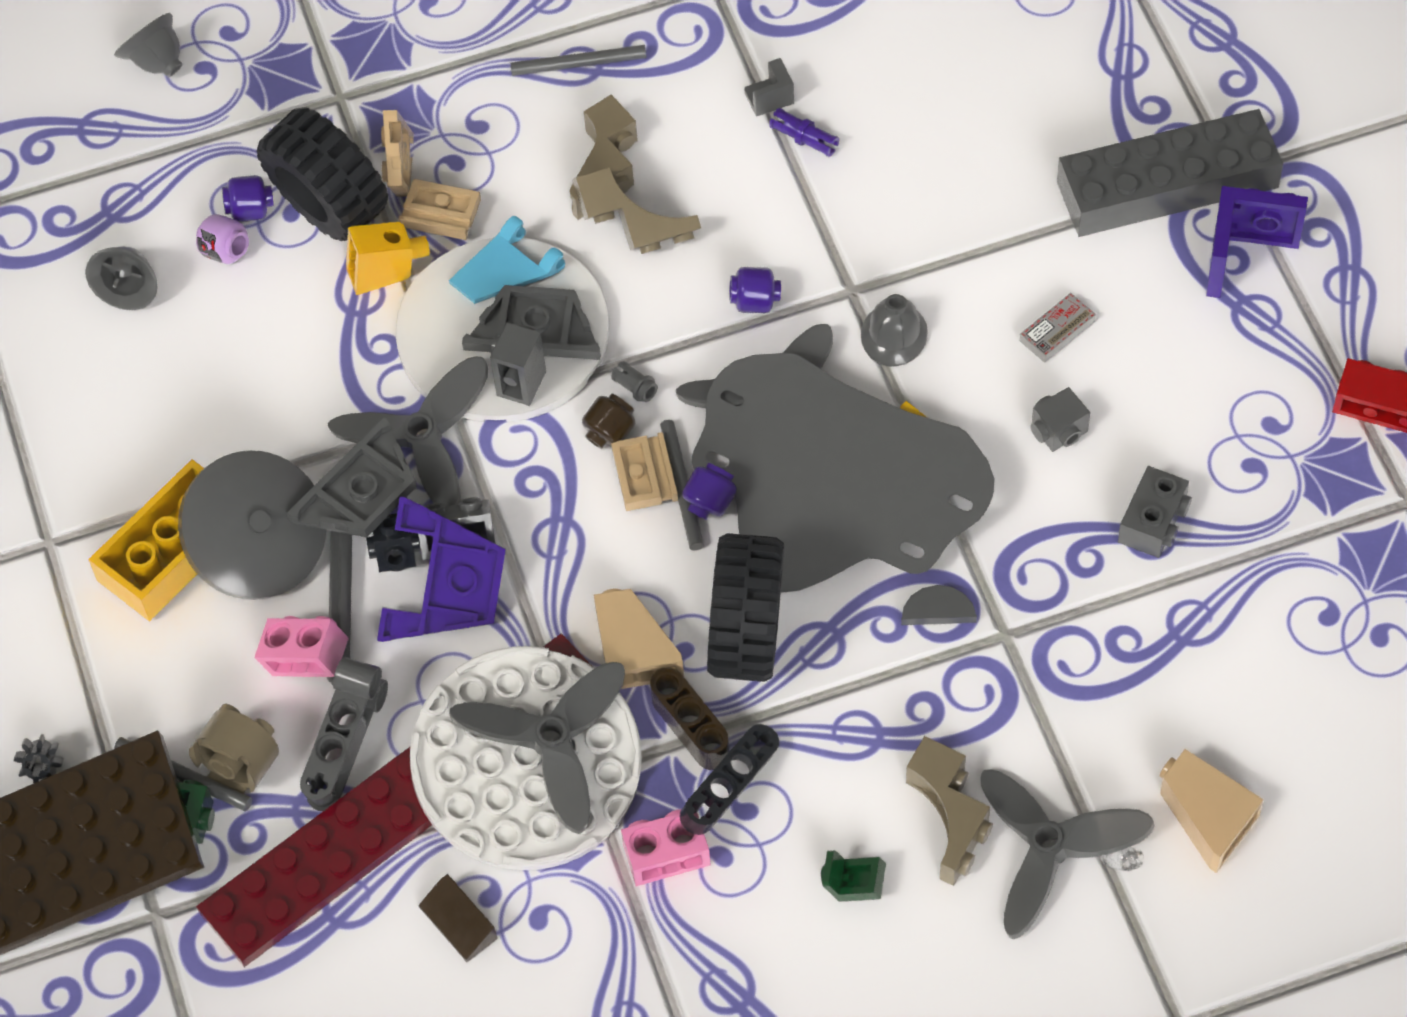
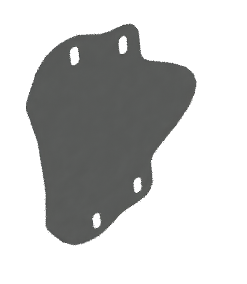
M793 353L751 355L733 361L717 375L707 394L705 426L694 448L691 461L695 469L698 466L706 467L708 463H711L706 459L709 452L718 453L729 459L727 467L719 468L734 476L732 482L737 487L734 496L737 504L739 534L777 537L784 542L781 593L800 591L816 585L866 559H879L910 574H920L928 571L938 561L953 538L981 519L992 500L995 482L987 458L970 435L960 427L900 409L839 381L800 355ZM726 390L743 397L744 402L740 406H735L724 401L721 398V393ZM954 494L971 501L973 507L969 511L962 510L951 505L949 497ZM903 542L912 543L922 548L924 555L921 558H915L902 552L900 546Z

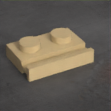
M413 179L403 205L404 210L398 220L407 229L467 240L468 230L472 227L481 202L480 192Z
M663 432L657 433L658 436L647 438L646 435L611 443L626 511L660 505L662 501L671 499L673 502L678 501L677 489Z

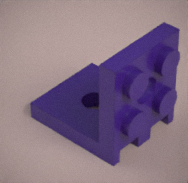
M1222 186L1206 296L1221 297L1229 240L1299 249L1308 197L1298 196L1293 193L1261 191L1256 188L1243 189Z

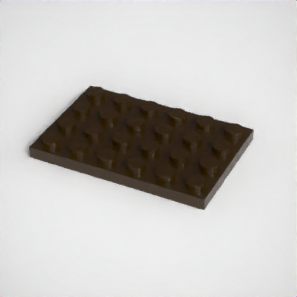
M158 730L0 798V955L205 868L164 737Z

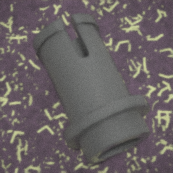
M626 361L618 363L623 372L616 367L613 369L611 379L633 393L635 400L648 402L655 396L658 385L652 376H644Z

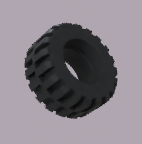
M306 107L293 109L258 143L257 158L261 162L263 171L268 174L272 184L278 188L279 193L311 225H315L319 231L325 235L328 234L332 239L347 241L348 227L368 225L385 209L388 193L386 185L381 181L382 177L379 172L374 169L372 162L360 151L355 142H352L347 137V134L334 126L333 122L328 118H323L317 111Z
M726 533L719 537L712 587L707 653V672L715 678L765 682L773 677L784 556V542L777 537Z

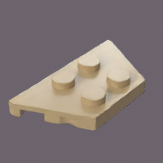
M383 110L384 126L381 129L382 147H385L386 161H382L383 182H387V187L397 197H407L411 187L413 160L410 157V144L414 142V133L397 110Z

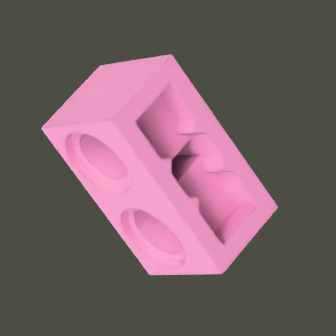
M294 616L268 618L254 658L272 676L334 677L349 638L333 619L325 616H317L315 619H300Z
M682 809L674 810L665 817L653 821H635L628 828L621 829L623 847L635 886L710 866V854L705 835L692 834L682 826L679 820ZM694 813V816L699 819L698 813ZM680 835H689L692 837V839L686 843H679L675 841V838ZM644 845H650L655 848L647 854L637 851Z

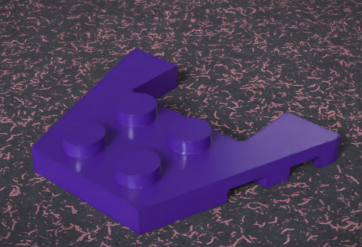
M400 496L395 530L433 536L422 612L382 607L377 641L385 642L430 633L494 624L506 549L415 501Z

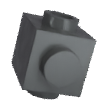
M1067 387L1053 396L1043 397L1033 407L1031 431L1040 443L1045 442L1052 452L1062 446L1069 447L1076 443L1081 435L1088 432L1090 411L1071 388Z

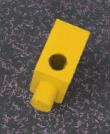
M401 222L348 227L346 270L356 295L407 280L411 276L412 259L430 255L426 236L409 238L404 224Z

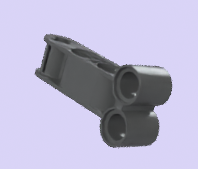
M343 657L336 668L333 679L335 692L300 781L302 793L307 798L310 806L317 811H324L341 798L374 712L378 713L384 705L388 692V681L381 679L382 669L378 666ZM345 715H356L354 721L350 724H339L341 718ZM332 749H342V753L337 759H326L328 752ZM324 784L327 786L326 790L322 789Z

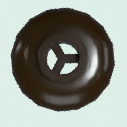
M613 393L609 397H597L582 417V425L588 431L584 437L600 449H603L605 444L611 447V443L625 440L636 424L635 418L632 415L635 411L634 408Z

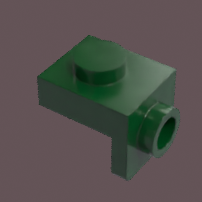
M195 780L178 782L196 841L199 844H203L206 831H211L215 818V811L212 808L213 800L209 789Z
M836 850L827 851L825 864L821 868L822 886L839 902L881 899L886 863L880 857L844 859Z

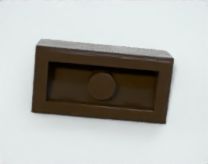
M448 874L438 881L418 905L420 910L466 962L470 961L498 939L495 927Z

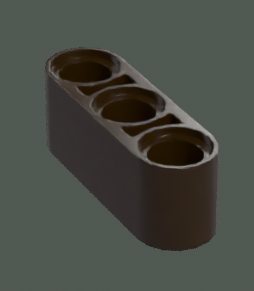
M671 667L657 670L650 679L654 708L697 763L705 769L714 770L729 753V739L726 729L678 670ZM665 688H672L676 690L674 693L671 694H663L660 692ZM688 715L698 717V719L693 722H686L682 720L684 717ZM709 743H716L720 745V747L715 750H708L704 748V746Z

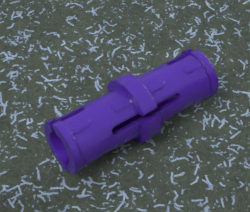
M782 108L776 109L773 113L774 116L785 122L782 123L771 118L770 128L794 138L796 144L800 146L806 144L827 157H831L835 153L836 149L827 146L824 142L826 141L838 147L840 141L838 136L815 127L813 121L809 119L801 120Z

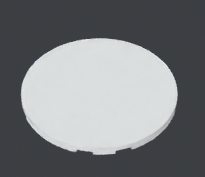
M488 238L467 243L443 254L429 264L415 278L406 291L397 314V349L407 377L425 398L430 390L456 365L467 358L483 357L488 365V378L477 399L462 418L485 422V419L515 422L537 417L556 409L576 396L587 385V380L592 376L596 368L600 367L608 345L609 315L605 297L594 276L580 261L562 249L557 248L563 253V259L566 263L565 267L550 277L525 286L575 290L581 302L582 311L586 314L594 339L600 347V360L544 356L546 373L530 406L498 397L496 395L490 360L491 353L463 350L462 339L465 334L470 335L480 323V315L487 307L494 303L495 297L474 304L449 283V280L493 239ZM522 238L512 244L537 265H539L546 252L555 247L545 242Z
M514 646L486 652L458 666L452 674L434 688L420 710L412 734L410 770L415 793L423 812L435 829L450 844L464 854L492 866L514 870H539L566 864L582 857L595 849L614 832L624 819L634 799L639 782L642 759L638 728L634 716L620 692L610 707L592 726L570 739L569 742L582 765L590 798V818L586 829L580 834L571 832L562 824L549 800L543 780L541 755L531 748L495 742L469 733L458 727L449 716L451 707L464 702L496 704L541 717L551 714L563 695L579 679L594 670V667L574 656L569 657L558 652L549 651V648ZM546 731L541 735L550 742L561 738L555 731Z

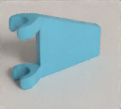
M512 216L506 221L499 234L449 280V283L476 304L495 297L504 285L525 286L560 272L566 263L563 259V253L555 247L546 252L539 265L514 247L512 244L521 240L525 236L526 230L523 227V221L517 216Z

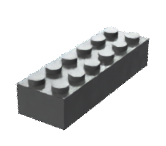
M1255 109L1059 157L1057 184L1078 237L1219 203L1222 186L1243 189L1256 188L1261 191L1279 188L1283 161L1260 109Z

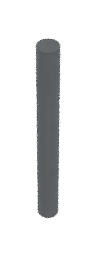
M645 45L511 62L512 76L644 59L646 58Z
M665 420L660 423V427L664 435L677 489L678 502L689 548L692 551L700 550L704 547L697 515L687 510L690 503L682 497V491L688 482V477L673 420Z
M120 737L116 741L114 749L131 741ZM171 760L177 780L181 782L184 780L198 781L208 787L211 796L245 812L250 808L252 797Z

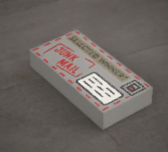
M1069 293L1020 334L1019 341L1043 362H1046L1096 321V314L1072 293Z

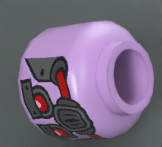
M219 214L207 217L198 227L196 233L198 251L204 257L224 264L236 262L246 253L249 246L246 227L240 221Z

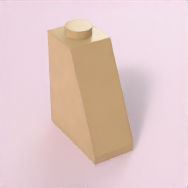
M614 588L594 595L605 663H621L625 669L624 682L621 689L649 685L652 675L661 668H674L684 676L681 653L631 589L621 590Z
M1184 749L1177 760L1171 757L1161 770L1159 776L1163 780L1160 794L1208 867L1217 873L1259 818L1264 799Z

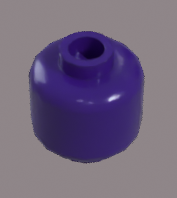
M259 175L232 177L228 180L227 187H222L225 215L231 214L234 220L243 222L264 219L267 215V207L274 206L272 186H265L262 177Z
M740 267L736 275L730 276L729 301L730 304H735L739 312L769 313L773 307V302L780 301L781 280H774V274L770 268Z
M708 463L706 467H696L682 491V497L690 503L687 510L705 520L708 519L710 514L716 517L723 516L737 491L735 483L732 482L734 476L711 463Z

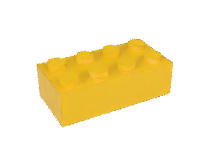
M193 459L88 559L96 580L149 622L197 575L183 552L178 531V516L182 498L192 480L204 469Z

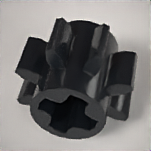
M41 734L39 739L33 742L25 738L21 745L24 751H18L14 756L15 762L22 763L18 774L19 777L26 775L33 779V783L38 782L39 779L44 777L48 778L55 775L56 771L53 767H61L64 761L63 757L55 756L59 743H50L45 740L44 734ZM35 755L41 756L42 763L37 762Z

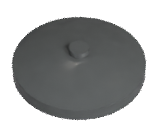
M250 450L231 453L206 466L188 486L179 509V538L183 552L191 567L208 585L217 591L235 598L265 599L282 594L297 586L316 566L323 552L327 530L294 524L289 521L287 512L314 486L313 482L299 467L289 460L263 451Z

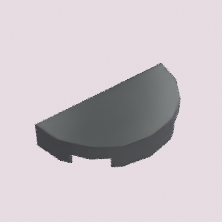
M934 585L922 588L910 596L903 607L901 625L976 623L977 616L973 603L964 593L953 587Z

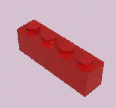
M1347 358L1332 413L1407 433V372L1383 368L1365 360L1357 361Z

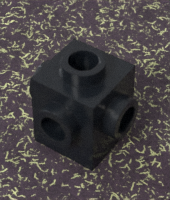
M397 513L390 514L373 531V536L366 537L369 558H377L379 573L386 571L397 572L406 568L416 567L415 552L421 551L417 533L395 530Z

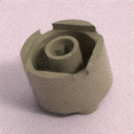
M223 704L219 710L215 711L189 748V756L197 768L202 763L210 770L207 777L244 794L247 788L250 789V793L256 789L279 755V748L272 737L275 730L267 721L260 718L252 720L241 714L234 706Z

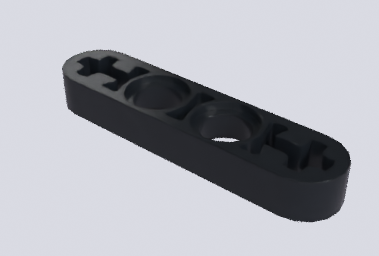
M763 724L752 726L687 800L680 812L679 820L688 832L702 835L710 831L769 762L779 747V737L771 727ZM761 740L765 745L755 755L750 750L756 742ZM731 761H742L747 765L749 773H738L733 769ZM716 783L724 786L729 793V797L721 798L716 796L712 792L711 784ZM705 803L709 809L703 817L698 819L694 816V813H697Z

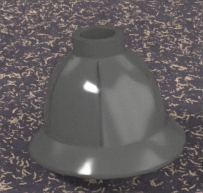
M166 13L146 25L115 51L114 56L121 59H130L135 65L152 74L164 73L168 78L173 76L183 65L178 59L180 44L172 27L173 15Z
M126 246L105 248L92 255L87 262L85 270L86 281L93 293L108 305L123 310H138L145 308L156 297L158 288L156 275L148 260L138 250Z
M892 294L878 303L874 310L865 318L861 327V342L865 352L872 360L884 366H900L914 360L925 347L928 335L927 323L924 317L911 301L899 294Z

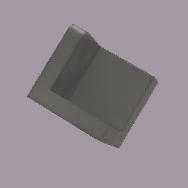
M781 58L768 62L769 79L744 88L745 96L756 117L794 104V83Z

